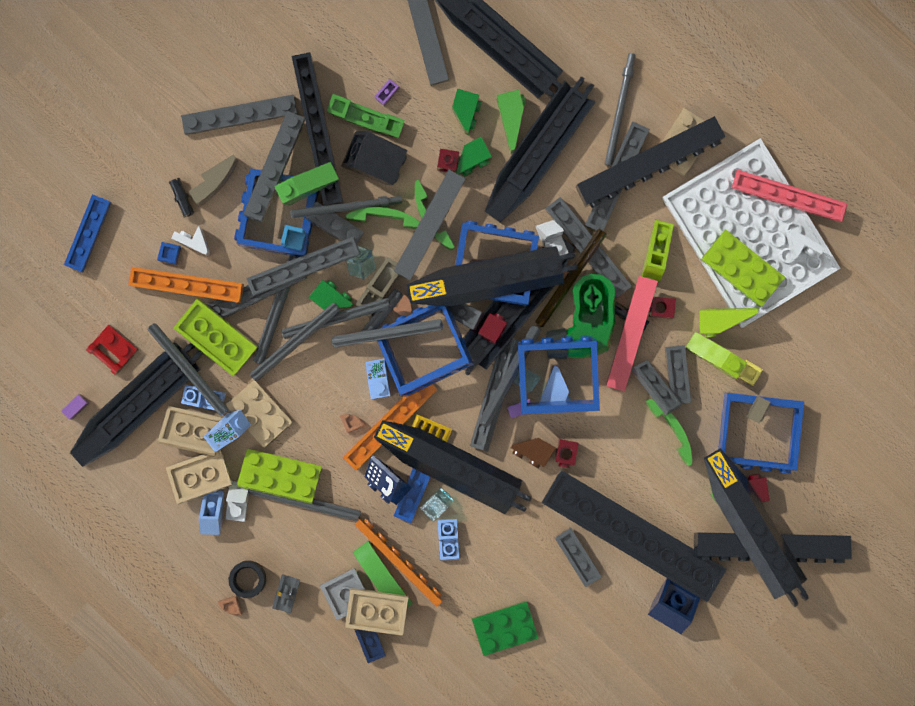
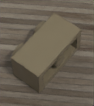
M757 395L746 417L757 423L762 422L765 417V411H768L770 408V401Z

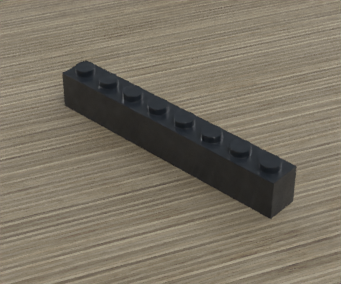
M308 52L291 56L315 168L332 162L337 173L312 55ZM339 180L320 190L324 206L344 203Z
M714 116L578 183L575 188L585 208L591 206V208L596 207L602 203V199L606 197L612 199L619 195L618 191L624 188L628 191L636 186V182L642 180L644 183L652 179V174L656 172L662 174L670 170L669 166L675 163L678 166L688 161L687 157L691 155L697 157L705 152L704 149L709 146L713 149L721 145V140L725 138V135Z
M694 533V557H700V560L711 561V557H719V561H731V557H738V561H750L748 554L735 533ZM781 534L797 562L806 563L807 559H814V563H826V559H833V563H845V560L852 559L851 536Z

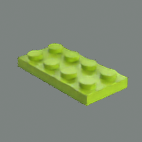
M726 229L700 259L760 308L786 278Z
M199 298L194 301L173 327V329L232 376L238 372L258 347Z
M247 449L237 487L312 504L322 466Z

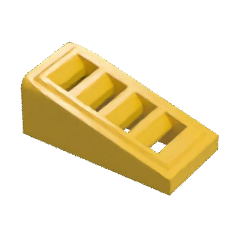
M416 415L412 427L418 428L422 420L424 424L421 429L425 431L429 423L431 427L428 433L432 434L434 427H438L436 437H439L443 429L445 433L442 440L448 441L452 431L451 428L421 415Z

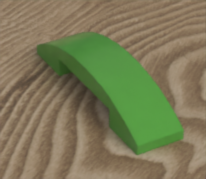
M332 94L326 111L352 124L394 138H399L405 121L390 114L386 115L353 103L351 100Z
M417 180L415 181V198L422 219L426 212L422 202L427 200L428 196L420 181ZM446 230L441 233L437 231L434 238L450 251L454 250L455 247Z
M382 207L363 208L346 215L348 221L366 223L367 215L404 220V228L416 229L420 221L404 212Z
M647 399L645 403L655 417L663 415L682 444L676 451L685 465H692L691 447L686 433L672 413L665 415L654 400Z
M369 541L353 551L354 556L379 592L408 596L379 558V555ZM409 597L407 608L413 604Z

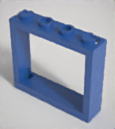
M251 169L250 174L247 173L245 179L247 191L243 192L242 195L243 211H239L238 215L240 227L236 229L234 236L237 245L297 257L307 255L313 223L306 220V216H304L302 229L306 231L302 251L285 248L282 245L245 239L249 218L244 216V211L255 188L256 177H259L262 171ZM283 174L280 181L284 182L294 176ZM319 191L308 196L306 208H311L313 203L317 202Z
M467 221L462 223L455 266L462 265L467 231L531 241L530 251L537 250L539 236L535 235L533 231L524 230L523 233H520L511 227H505L503 230L497 229V225L486 224L485 226H479L478 222ZM530 291L523 292V296L511 294L489 300L527 306Z
M430 305L425 308L420 307L412 311L413 314L407 317L401 316L397 318L396 322L391 325H382V328L418 323L443 311L462 355V358L406 384L388 339L379 340V346L400 396L407 397L474 365L449 306Z
M571 336L561 337V340H553L552 337L541 338L542 341H534L533 338H528L518 342L522 414L600 411L596 338L581 336V339H573ZM591 347L593 400L527 403L524 351Z
M724 393L718 449L721 448L724 453L726 450L731 401L753 404L757 396ZM762 397L770 401V406L793 408L788 464L734 457L729 458L734 464H741V468L753 469V466H760L762 471L772 472V468H778L780 473L791 474V470L797 471L804 401Z

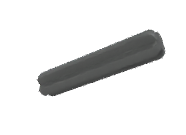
M394 289L387 297L391 307L375 312L361 332L377 329L403 297L402 293Z

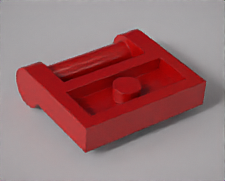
M107 325L94 342L87 347L86 351L96 356L110 368L112 374L117 375L138 349L111 325ZM101 344L120 360L117 364L98 349Z

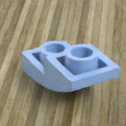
M185 385L182 404L215 410L195 386ZM214 391L224 403L226 393Z
M457 519L438 520L440 561L459 560Z

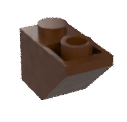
M534 438L512 444L510 448L513 449L512 454L521 459L523 456L529 458V463L539 469L540 465L542 467L546 466L556 447L540 438Z

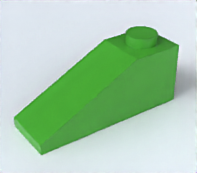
M519 90L499 94L496 98L510 154L515 151L522 114L526 105L524 94L520 95Z
M332 162L291 177L276 185L275 189L282 203L290 206L340 179Z

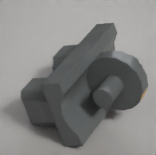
M284 574L281 575L272 609L291 614L301 579Z

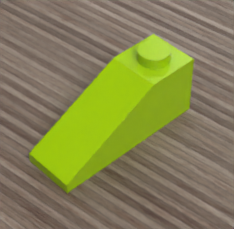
M655 219L644 261L643 277L657 280L658 282L661 281L666 268L674 224Z
M760 308L699 310L700 334H705V337H715L717 333H721L758 314Z
M697 332L693 334L685 347L732 379H737L747 364L746 361Z

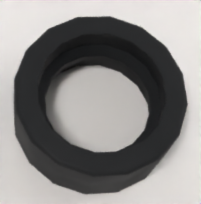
M251 560L242 561L235 565L228 577L232 592L242 598H252L258 595L265 587L267 581L263 567ZM244 568L255 570L259 576L258 585L252 590H243L236 582L238 572Z

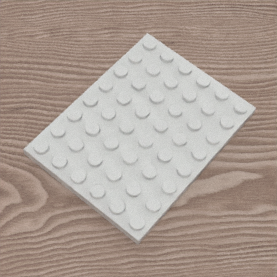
M761 138L662 197L699 260L726 229L786 277L760 308L701 261L729 308H760L758 314L738 323L741 328L841 269L805 211L731 189L736 170L789 185ZM794 229L824 246L825 250L822 255L812 257L806 254L803 248L798 258L793 260L786 236L787 231Z

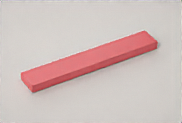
M736 170L731 189L837 222H843L848 203L741 170Z
M638 276L607 380V387L621 391L626 389L658 283L657 280Z

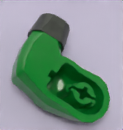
M589 274L579 279L572 291L575 305L573 326L569 329L560 328L546 331V337H552L553 340H561V337L571 336L573 339H581V336H592L597 339V355L599 356L606 353L611 344L615 326V287L603 275ZM591 347L547 350L548 359L567 360V358L584 359L591 357Z

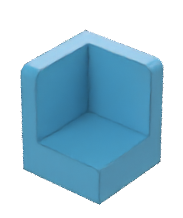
M285 225L281 245L285 248L302 251L306 231L302 228Z

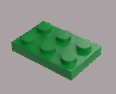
M527 601L472 618L483 656L539 639Z

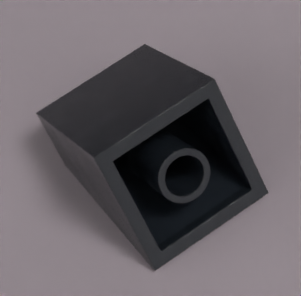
M355 131L341 167L385 185H394L399 179L400 173L398 172L400 167L404 165L407 159V150L369 131Z

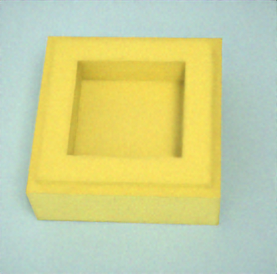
M745 360L747 364L738 378L754 386L763 369Z

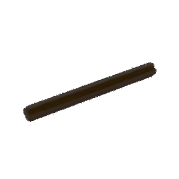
M601 229L596 231L574 263V265L578 266V269L568 272L564 278V284L559 285L535 320L537 325L540 327L545 326L606 237V232Z

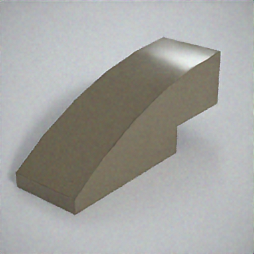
M234 154L202 173L201 176L205 181L189 190V193L199 207L210 200L228 181L238 163V159Z
M389 257L385 259L355 304V307L385 298L399 274L394 272L397 262ZM374 313L368 314L366 316L371 318Z

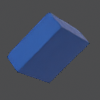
M161 242L157 260L177 265L181 246Z

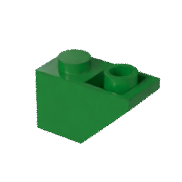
M457 88L452 111L464 133L469 135L470 130L474 131L477 119L473 118L475 112L480 111L482 101H479L478 94Z
M482 137L464 145L456 174L466 177L473 173V169L477 167L481 169L490 164L489 161L492 160V156Z
M322 280L308 297L323 310L332 303H336L340 309H348L354 306L351 303L352 298L345 292L342 295L337 292L336 289L338 287L330 280L327 283Z

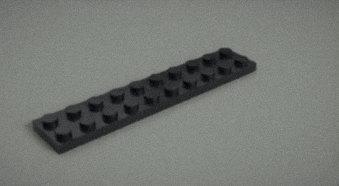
M562 470L559 471L541 502L706 602L709 601L727 570L713 560L703 561L700 560V557H694L693 548Z

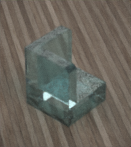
M359 247L361 255L346 260L350 275L364 279L375 271L376 268L372 250Z
M525 368L526 392L531 394L541 377ZM518 373L513 383L520 387V375Z

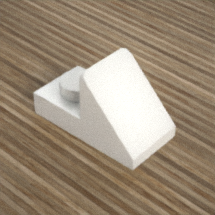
M554 220L536 226L544 248L557 246L560 256L568 254L562 238L564 232L562 227Z
M198 226L192 239H190L192 235L181 231L180 234L174 231L173 240L209 257L210 250L203 229Z
M790 229L786 233L793 260L798 258L803 248L805 249L804 252L812 257L822 255L825 250L824 246L794 229Z
M232 481L233 486L229 487L226 498L228 504L225 519L245 522L249 489L237 487V481Z

